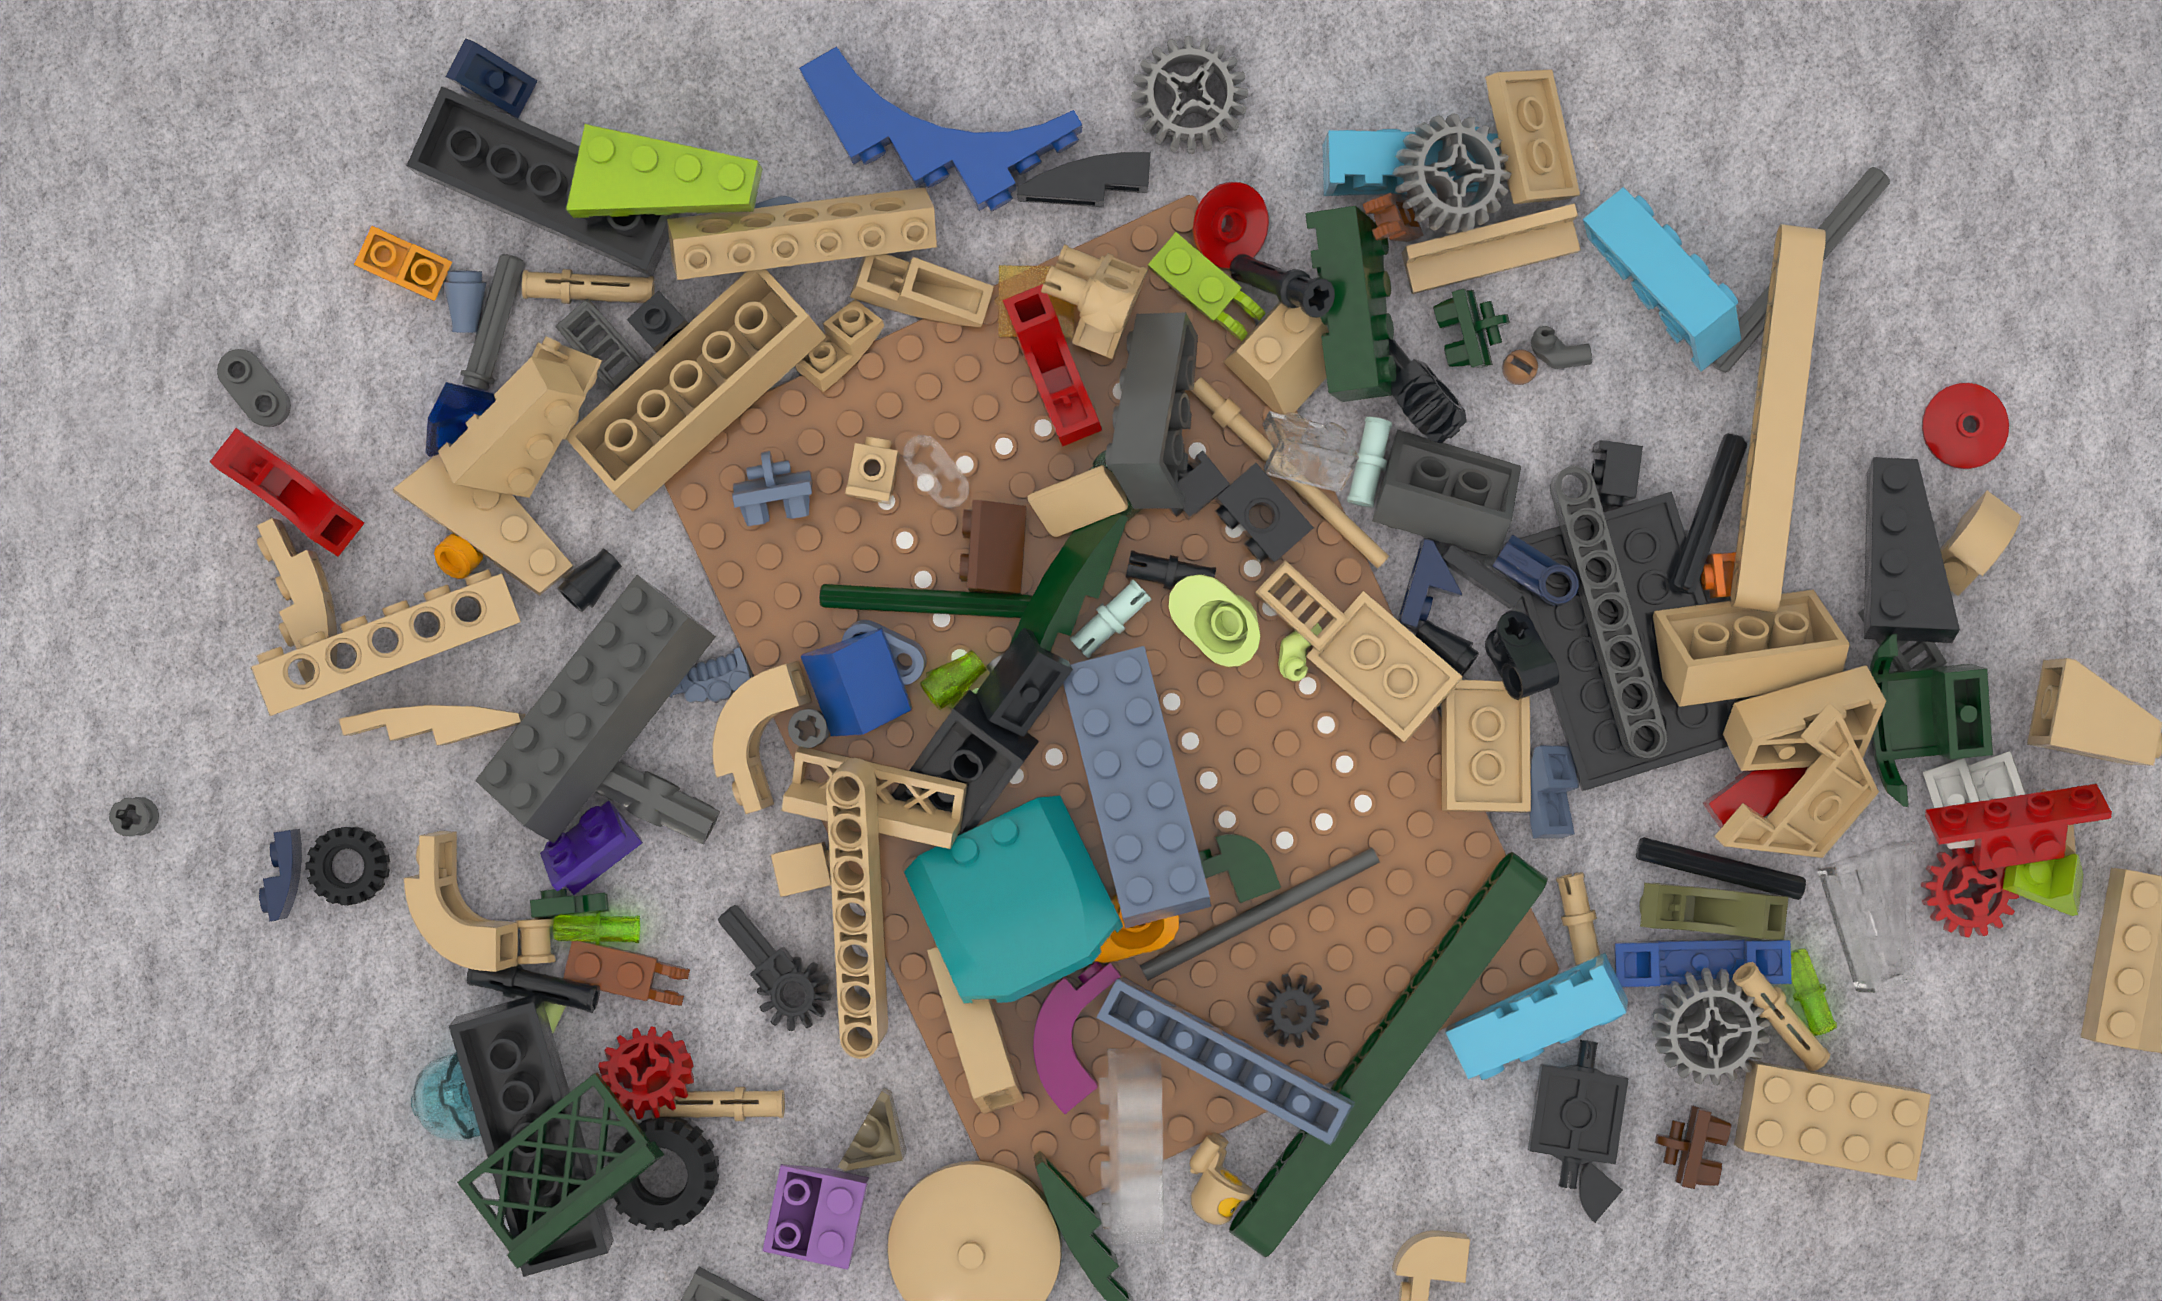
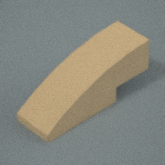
M888 254L864 256L862 258L850 297L881 308L924 319L981 327L994 286L912 257L910 262Z

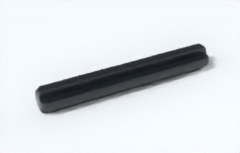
M1728 433L1722 438L1671 580V585L1676 591L1692 594L1696 590L1747 448V442L1742 436Z
M1645 837L1640 838L1636 849V858L1641 861L1797 900L1802 898L1806 888V879L1801 876Z

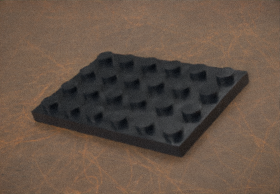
M1672 491L1603 512L1667 733L1666 746L1659 755L1653 758H1637L1626 752L1622 745L1578 590L1568 603L1561 606H1553L1547 604L1541 597L1517 583L1518 589L1523 594L1521 599L1526 615L1533 622L1537 633L1548 652L1555 659L1559 669L1558 685L1549 689L1575 766L1581 791L1728 747L1723 733L1737 699L1679 707L1662 678L1653 622L1654 611L1707 604L1700 580L1692 594L1676 591L1671 585L1675 568L1686 541ZM1584 518L1575 521L1574 532L1578 538L1586 541L1593 537L1595 530L1591 520ZM1560 526L1519 538L1559 564L1572 569ZM1590 559L1586 565V574L1591 581L1600 583L1606 576V567L1601 560ZM1552 574L1546 580V589L1552 596L1563 597L1568 594L1570 583L1564 575ZM1604 600L1598 607V616L1603 623L1611 625L1618 618V609L1613 602ZM1617 642L1611 647L1610 658L1612 662L1619 667H1623L1629 662L1630 650L1624 643ZM1627 685L1622 692L1623 703L1631 709L1638 707L1642 701L1641 690L1636 685ZM1642 726L1635 732L1634 743L1642 751L1650 749L1654 742V734L1648 727Z

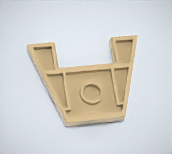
M1830 702L1801 735L1811 746L1822 752L1820 757L1807 768L1805 774L1789 793L1778 802L1777 807L1767 818L1742 803L1714 836L1723 846L1823 858L1879 793L1840 711Z

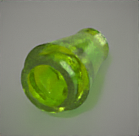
M970 650L964 656L926 672L927 678L920 682V686L938 710H942L947 705L952 708L978 677L987 670L976 653Z

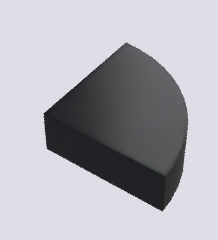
M1589 1162L1584 1164L1579 1176V1198L1585 1213L1596 1223L1623 1189Z

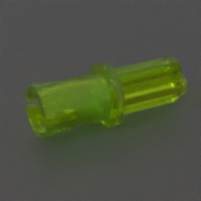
M596 911V916L558 915L554 918L553 922L554 940L595 942V946H600L601 942H635V944H639L640 915L601 916V911Z
M1805 948L1792 950L1791 980L1796 992L1793 994V999L1800 1002L1810 1031L1814 1036L1828 1033L1836 1029L1838 1025L1834 1021L1824 992L1827 990L1826 985L1820 984L1808 951Z

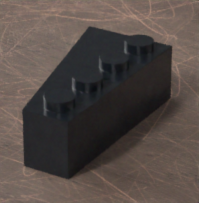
M1873 457L1867 471L1864 639L1884 640L1887 635L1897 634V641L1953 643L1960 631L1918 459Z

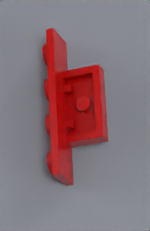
M2097 784L1925 810V817L1938 845L1975 840L1973 860L1979 871L2064 858L2068 825L2111 819L2112 811Z

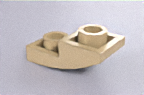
M856 299L823 323L826 338L795 365L796 370L822 392L826 391L852 368L869 349L884 327L883 320Z

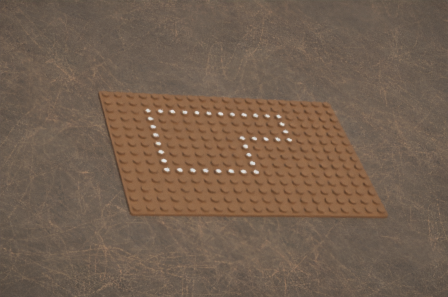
M1184 196L1073 248L1098 259L1101 256L1106 257L1107 253L1114 255V258L1140 268L1145 267L1148 269L1127 326L1112 359L1072 343L1081 311L1077 310L1078 305L1048 294L1078 373L1103 431L1062 447L1038 393L1003 303L1004 299L1044 284L1051 265L1055 267L1057 261H1059L1058 255L994 285L981 327L956 325L923 318L874 341L852 368L824 392L803 375L765 392L664 483L753 675L756 676L766 670L799 661L811 702L785 710L774 717L793 761H795V753L799 746L789 736V720L795 713L804 709H813L822 713L800 656L804 653L841 642L846 630L857 621L870 620L917 642L924 649L927 658L925 670L915 682L904 685L913 708L911 711L864 735L831 736L829 732V737L823 744L809 749L849 758H859L867 762L909 771L953 708L970 689L975 694L990 674L986 666L996 657L1007 651L1021 618L824 608L819 603L821 585L833 584L969 592L967 582L959 580L961 553L969 554L970 538H963L962 536L964 509L972 510V500H984L1027 507L1021 594L1033 596L1043 575L1074 531L1059 537H1053L1028 502V495L1101 465L1108 469L1105 457L1106 448L1113 441L1115 430L1113 426V410L1115 406L1120 404L1122 393L1120 373L1127 366L1129 356L1127 336L1134 329L1136 314L1186 312L1198 335L1194 383L1202 377L1225 400L1230 398L1242 409L1239 413L1344 512L1297 410L1285 422L1223 363L1242 341L1238 340L1217 321H1210L1147 267L1175 232L1197 249L1193 236V222L1199 203L1194 196ZM1218 267V268H1219L1221 271H1223L1227 276H1229L1234 282H1236V281L1231 277V274H1232V273H1231V271H1230V268ZM1232 300L1223 312L1240 322L1248 334L1256 327L1254 319L1235 301ZM1185 390L1189 397L1192 416L1191 428L1182 429L1184 453L1188 454V463L1194 469L1199 465L1195 457L1203 450L1231 485L1253 464L1257 463L1314 528L1272 565L1267 558L1260 563L1244 545L1249 538L1238 526L1231 530L1215 512L1220 507L1215 499L1188 520L1183 513L1175 517L1168 508L1134 509L1127 497L1128 508L1119 514L1127 516L1128 519L1099 599L1085 596L1071 636H1074L1098 614L1096 609L1102 603L1106 606L1130 584L1132 579L1140 585L1152 600L1147 602L1124 624L1126 628L1120 634L1115 632L1091 654L1092 656L1089 659L1070 640L1071 636L1057 633L1051 652L1068 660L1070 664L1145 646L1198 852L1210 848L1212 855L1220 853L1214 836L1220 834H1238L1247 837L1259 844L1268 854L1281 888L1239 903L1227 871L1206 878L1211 907L1179 915V929L1174 939L1165 947L1111 963L1121 973L1120 978L1125 977L1325 1085L1338 1079L1506 854L1486 812L1442 811V718L1437 708L1412 737L1404 743L1307 657L1306 666L1308 667V672L1302 680L1291 681L1281 674L1278 666L1280 644L1286 636L1295 630L1258 598L1255 592L1285 560L1342 613L1364 591L1392 616L1393 614L1366 557L1227 425L1223 428L1211 416L1214 412L1193 392ZM866 437L891 441L890 449L897 450L900 453L891 504L852 498L845 494L855 443L865 445ZM770 451L773 463L790 461L791 473L810 470L813 484L812 494H810L809 515L794 519L787 518L783 499L767 502L770 521L760 525L747 526L740 507H734L732 493H734L733 484L751 481L748 480L746 468L762 465L761 452ZM875 460L867 462L864 467L865 473L868 476H876L881 470L880 463ZM1256 505L1249 511V520L1256 528L1264 529L1272 524L1273 515L1268 507ZM1131 550L1169 559L1170 555L1179 556L1178 561L1216 567L1215 579L1227 586L1234 594L1244 597L1252 604L1256 611L1261 637L1258 650L1252 659L1240 666L1226 667L1208 658L1172 620L1168 607L1172 590L1163 588L1164 584L1132 577L1126 578ZM1288 579L1273 596L1279 601L1291 589L1294 583ZM1301 590L1285 608L1292 612L1305 599L1307 594ZM1314 601L1298 620L1305 624L1320 606ZM1326 613L1321 618L1318 624L1322 630L1333 617ZM1312 645L1307 648V655L1314 648ZM901 653L898 655V660L902 665H912V658L908 654ZM1062 684L1028 730V733L1039 740V743L977 826L1035 798L1061 796L1111 899L1116 894V889L1064 685ZM811 716L809 721H800L798 728L804 731L802 738L807 741L809 736H818L820 734V729L815 727L816 718ZM806 762L804 779L822 783L830 778L821 765ZM848 776L844 777L853 790H859V785L855 779ZM893 782L885 788L892 795L900 783ZM821 820L828 834V821ZM847 826L853 832H862L859 828ZM879 833L885 958L980 1161L999 1164L1018 1172L1031 1181L1045 1196L1034 1161V1156L1041 1151L1084 1197H1087L1202 1143L1207 1135L1212 1136L1214 1132L1219 1135L1268 1112L1096 1018L1114 985L1112 983L1081 1010L1072 1029V1044L1075 1053L1098 1082V1088L1064 1115L1048 1095L1040 1080L1033 1051L1034 1030L1039 1010L1049 991L1059 981L1057 980L1013 1002L997 1003L996 999H991L1024 1101L983 1114L972 1097L927 950L936 947L935 940L904 874V871L918 855L936 846ZM1371 847L1374 849L1380 863L1147 981L1140 965ZM847 861L851 871L856 874H864L860 864L854 861ZM1531 908L1440 1030L1557 975L1559 971L1558 964ZM1091 964L1067 975L1075 987L1082 983L1078 979V975ZM1285 973L1290 976L1292 987L1296 986L1297 978L1300 974L1306 975L1307 984L1304 992L1312 985L1318 983L1322 990L1312 1001L1327 999L1330 1005L1326 1009L1316 1010V1014L1323 1015L1329 1019L1327 1025H1320L1316 1022H1313L1311 1025L1318 1032L1319 1038L1313 1040L1307 1031L1302 1032L1304 1046L1300 1048L1295 1045L1293 1034L1289 1035L1285 1047L1279 1046L1278 1037L1281 1032L1280 1029L1273 1036L1267 1038L1263 1031L1273 1020L1258 1022L1255 1016L1259 1012L1269 1011V1007L1262 1006L1256 1001L1259 995L1270 999L1273 998L1274 995L1267 989L1266 983L1272 981L1278 990L1283 989L1281 975ZM1294 999L1286 1001L1287 1008H1281V1015H1287L1291 1022L1299 1020L1300 1017L1297 1013L1303 1014L1304 1006H1298Z

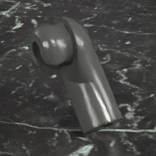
M1541 326L1534 331L1531 338L1532 350L1550 368L1561 369L1592 364V353L1589 343L1566 346L1554 335L1555 330L1549 326Z

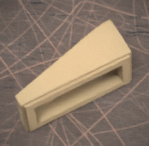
M1286 560L1255 592L1258 598L1319 652L1349 621V618ZM1290 579L1294 585L1278 601L1273 595ZM1302 590L1307 596L1290 612L1285 607ZM1315 601L1320 608L1303 624L1298 618ZM1328 613L1333 619L1316 636L1310 630Z

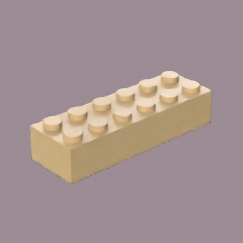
M766 269L747 271L573 427L566 439L612 493L630 510L634 511L826 338V335Z

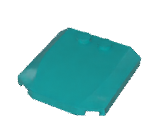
M1061 796L1038 797L957 836L950 849L936 846L918 855L904 871L963 1003H973L972 999H996L997 1003L1016 1001L1093 963L1102 952L1100 947L1114 930L1118 933L1123 927Z

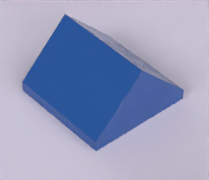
M883 628L804 653L800 656L831 736L864 735L911 711L913 708Z

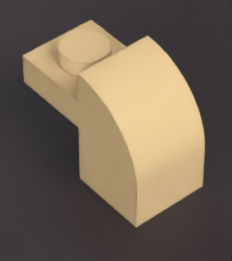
M1988 490L1960 518L1954 534L1940 548L1950 591L1957 596L1979 574L1983 576L1995 563L2013 538L2022 517Z
M1431 1230L1421 1232L1408 1239L1398 1250L1392 1266L1395 1275L1408 1277V1282L1400 1283L1398 1301H1428L1431 1279L1466 1283L1470 1238L1466 1233Z

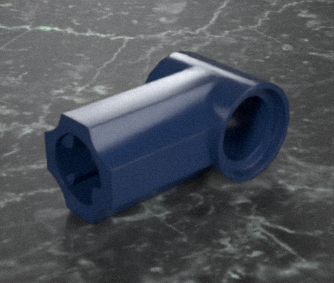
M1513 534L1492 566L1541 597L1547 604L1553 606H1561L1568 603L1576 595L1579 588L1576 573L1570 567L1559 564ZM1552 574L1564 575L1570 583L1568 594L1563 597L1552 596L1546 589L1547 578Z

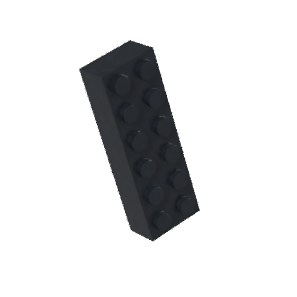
M442 86L406 165L421 177L648 276H653L668 243L667 219L679 218L680 213H673V215L637 214L617 217L608 215L573 218L566 211L580 146Z
M541 993L456 1016L449 1025L487 1157H490L570 1093ZM573 1103L561 1113L572 1114ZM553 1118L549 1121L546 1128L545 1142L568 1145L571 1120ZM578 1121L575 1146L586 1147ZM538 1131L527 1140L537 1141ZM519 1145L514 1149L511 1170L533 1172L536 1147ZM544 1148L541 1173L564 1176L567 1151ZM574 1152L572 1177L590 1179L594 1172L589 1155ZM504 1158L493 1167L503 1168ZM493 1174L497 1191L500 1196L502 1175ZM510 1176L507 1201L530 1204L532 1179ZM540 1180L537 1205L555 1207L560 1203L563 1183ZM571 1184L569 1195L581 1185ZM601 1205L530 1263L520 1267L523 1277L607 1254L614 1239L604 1206ZM506 1207L505 1217L509 1231L516 1238L527 1228L529 1210ZM536 1211L535 1222L547 1212Z

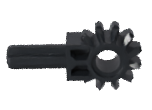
M1393 338L1389 339V356L1391 355L1394 358L1396 365V380L1391 382V391L1393 397L1397 400V404L1402 408L1403 413L1411 423L1430 441L1442 444L1446 439H1451L1460 431V427L1467 422L1465 409L1451 390L1438 379L1426 363L1416 359L1411 361Z
M731 906L718 918L719 924L756 967L750 975L760 986L757 988V994L771 996V1001L765 1002L760 1006L761 1012L769 1011L773 1007L776 1008L777 1012L772 1017L771 1024L776 1026L786 1015L788 1016L787 1030L794 1031L797 1026V1016L800 1017L805 1028L813 1026L808 1010L816 1016L824 1017L826 1010L818 1005L816 1000L829 1001L832 998V994L829 992H818L817 987L829 982L827 975L821 976L815 981L811 977L816 972L818 964L812 962L805 972H801L802 958L798 956L793 958L785 947L776 951L739 906ZM792 981L800 983L806 992L804 1002L798 1006L787 1003L783 995L784 987Z

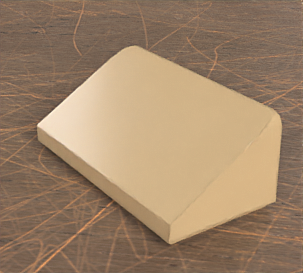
M1103 465L1028 495V502L1053 537L1067 534L1123 512L1128 508L1127 496L1114 473Z

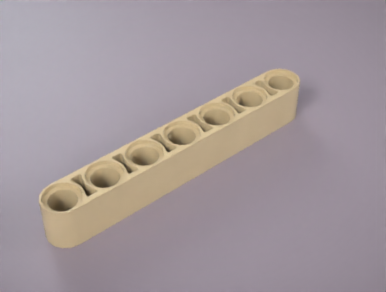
M851 758L843 762L827 781L826 800L840 1043L848 1055L853 1058L864 1059L873 1055L888 1032V1006L876 776L874 769L868 762L859 758ZM843 776L855 779L859 785V790L849 789L844 784ZM845 819H853L858 822L862 832L857 833L850 830L846 825ZM847 861H854L860 864L864 874H856L851 871ZM849 903H857L862 906L866 915L861 916L854 913ZM852 945L862 946L866 950L868 957L856 954ZM854 986L865 988L870 998L860 996L855 991ZM856 1027L867 1029L872 1038L861 1036Z

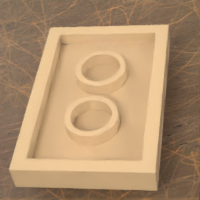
M1553 70L1497 72L1486 76L1488 99L1493 110L1498 139L1502 140L1499 147L1502 154L1509 156L1508 161L1504 162L1505 169L1512 173L1510 178L1507 179V184L1511 192L1513 204L1567 200L1579 196V186Z
M1363 591L1343 613L1349 618V621L1320 652L1313 648L1306 657L1406 743L1463 677Z
M1461 680L1441 702L1442 811L1531 812L1530 696L1520 700L1513 699L1506 691L1503 681Z

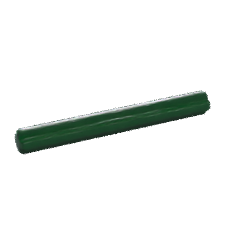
M823 584L820 588L819 603L824 608L1021 618L1032 595Z

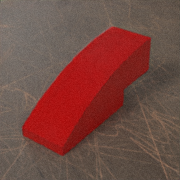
M1808 767L1743 771L1735 777L1733 782L1704 801L1703 805L1720 829L1742 803L1765 817L1777 807L1778 802L1789 793L1805 774Z

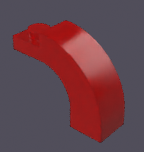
M1043 284L1004 299L1003 303L1038 393L1063 447L1103 430L1078 373L1047 293L1041 292Z
M237 427L209 461L217 470L260 497L291 521L308 538L337 557L340 556L365 523L309 476L262 442H257Z

